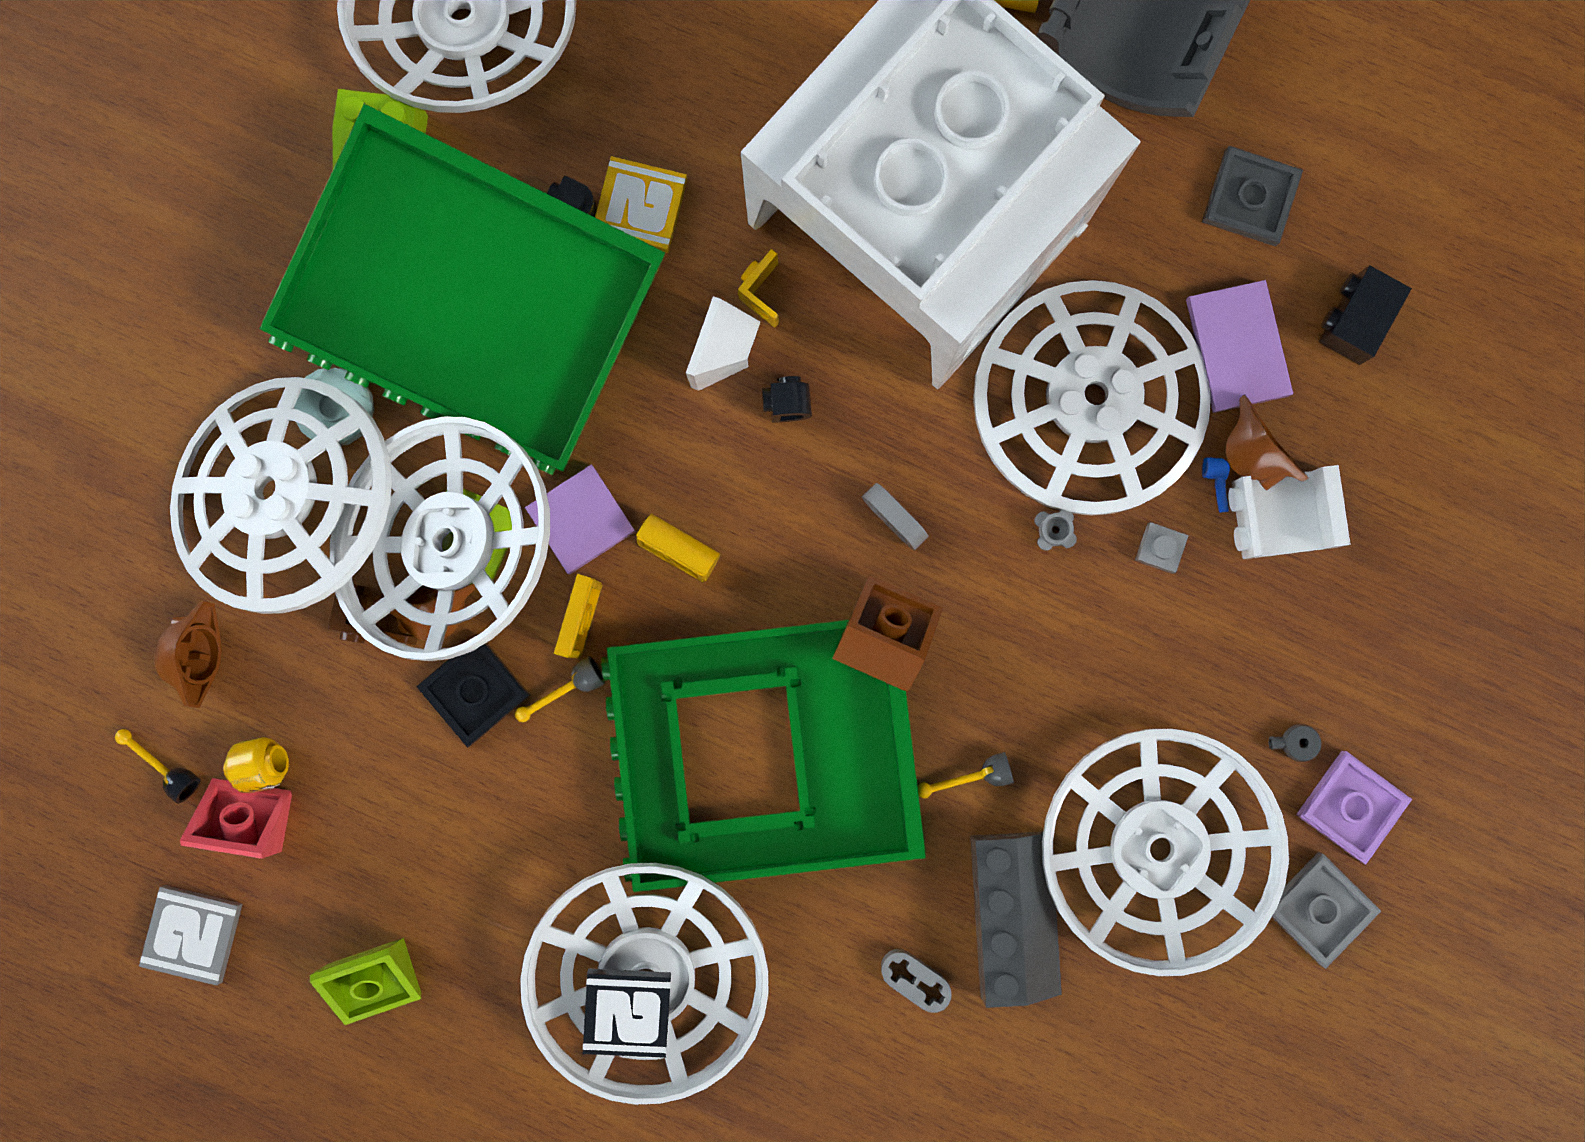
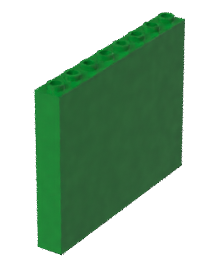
M363 104L259 329L270 334L268 342L281 349L292 352L294 346L309 352L306 360L327 370H330L332 364L347 370L344 378L358 385L368 388L371 381L385 388L382 396L405 406L409 399L422 405L420 413L431 419L439 417H467L485 422L509 435L525 449L530 457L534 458L533 462L538 469L553 475L555 469L562 472L565 470L662 264L665 252L373 107ZM465 434L478 441L481 438V436H477L474 434ZM498 443L495 444V449L511 455V452Z

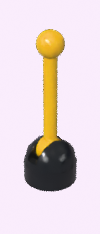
M120 729L116 732L115 740L118 744L130 747L164 776L163 789L167 796L175 803L184 802L196 791L201 779L192 771L186 768L169 770L134 741L129 730Z

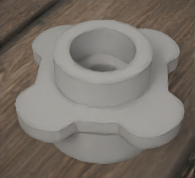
M1060 510L1059 513L1048 514L1043 511L1036 515L1034 523L1039 527L1040 537L1037 540L1039 548L1048 551L1053 546L1062 545L1065 548H1070L1075 545L1077 537L1073 533L1074 526L1072 521L1074 520V515L1072 512ZM1053 526H1057L1059 528V532L1057 534L1052 532Z

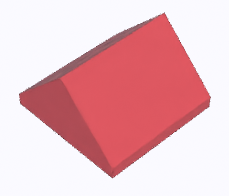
M212 778L180 839L181 846L261 859L280 853L283 848L292 798L291 791L273 788L254 793H241L232 787L228 780Z

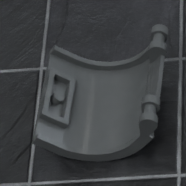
M1053 0L1049 9L1051 16L1048 22L1042 23L1036 36L1105 95L1104 99L1141 113L1157 116L1194 117L1250 0Z

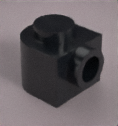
M564 175L560 184L553 182L549 187L548 195L595 217L597 212L596 202L590 189L583 183Z
M781 377L777 379V383H771L770 388H762L764 412H771L772 423L800 421L812 417L810 386L808 383L801 382V377Z

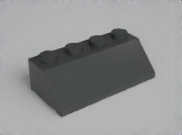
M1043 832L970 836L980 998L986 1008L1028 1006L1062 995L1056 906L1048 890L1042 865Z

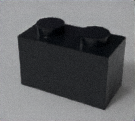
M1371 265L1357 275L1351 273L1340 289L1339 294L1344 297L1337 308L1332 307L1321 323V328L1325 331L1319 343L1358 365L1375 357L1412 288Z

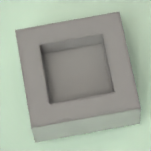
M1150 522L1146 526L1135 561L1171 574L1176 573L1189 535Z

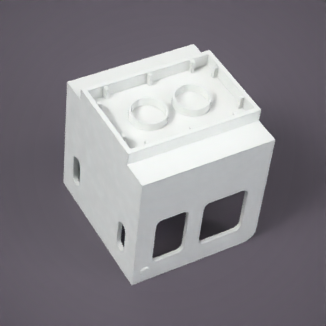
M878 0L741 151L748 224L756 230L765 224L779 209L917 329L931 345L932 385L938 390L1074 237L1078 238L1088 227L1087 223L1141 141L1100 107L1105 97L1102 92L996 1Z

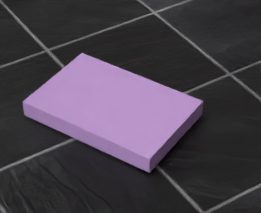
M1266 280L1189 296L1186 299L1195 340L1202 353L1208 377L1213 413L1239 408V399L1244 394H1246L1252 405L1293 395Z

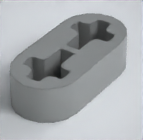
M875 483L862 496V499L872 511L912 550L915 551L929 537L923 527L878 483Z
M903 949L891 950L883 957L881 973L884 981L890 987L928 1012L937 1013L949 1005L951 989L947 980L940 973ZM903 959L907 960L906 968L908 972L914 975L913 979L909 980L902 974H899L896 979L891 977L893 971L889 966L890 963L894 961L899 964ZM922 981L930 987H933L936 982L939 983V991L942 997L939 1000L933 997L929 1002L926 1001V993L918 986L919 982Z

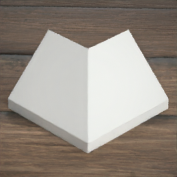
M713 296L686 371L691 388L699 391L748 368L747 359L760 321L724 300Z

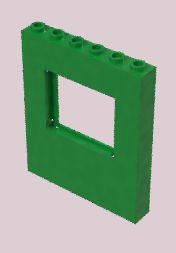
M849 620L607 648V656L601 658L603 679L604 681L610 680L612 696L606 697V713L608 721H615L616 736L610 737V751L612 760H619L620 777L614 778L616 800L623 801L625 817H619V834L621 842H628L629 857L623 858V865L630 863H660L678 866L717 883L926 858L906 691L832 659ZM786 686L800 811L690 823L676 699ZM656 873L624 875L625 882H632L633 892L683 887L688 882L675 876Z

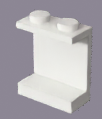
M1339 465L1321 467L1314 471L1305 472L1309 477L1306 481H1299L1287 476L1267 491L1258 480H1251V476L1241 477L1232 481V488L1229 489L1228 499L1231 510L1236 512L1238 527L1234 530V541L1237 550L1242 551V558L1251 559L1351 545Z

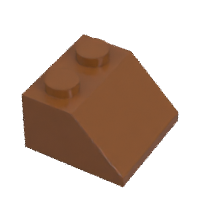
M869 575L832 659L909 692L926 659L943 607Z

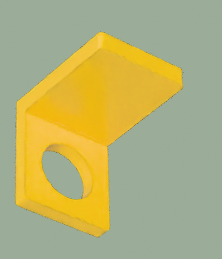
M771 249L760 263L755 260L744 271L741 280L744 282L738 288L739 300L775 328L779 324L778 314L753 295L778 265V253Z

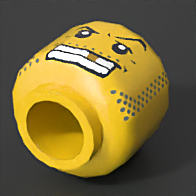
M261 737L233 745L227 753L223 771L226 779L236 790L241 793H254L273 789L280 785L288 771L289 758L285 749L272 738Z

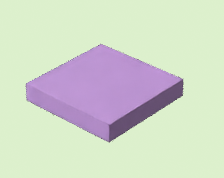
M592 464L547 493L550 507L549 546L569 575L636 532ZM536 500L526 506L525 509L536 526H538V505Z
M1341 751L1296 816L1360 863L1367 864L1412 799L1350 753Z

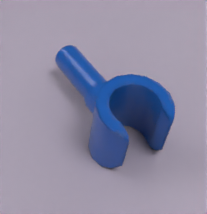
M1206 457L1202 463V477L1215 479L1214 487L1219 513L1228 512L1225 486L1230 471L1229 463L1223 458Z

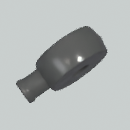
M1296 724L1288 728L1283 737L1271 736L1269 738V748L1271 750L1283 749L1292 760L1306 762L1315 758L1320 752L1321 738L1311 726ZM1301 739H1303V741H1304V744H1303L1302 747H1300V745H1299V741H1300Z

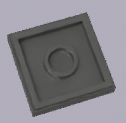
M1228 146L1224 151L1202 223L1276 247L1281 241L1303 170Z

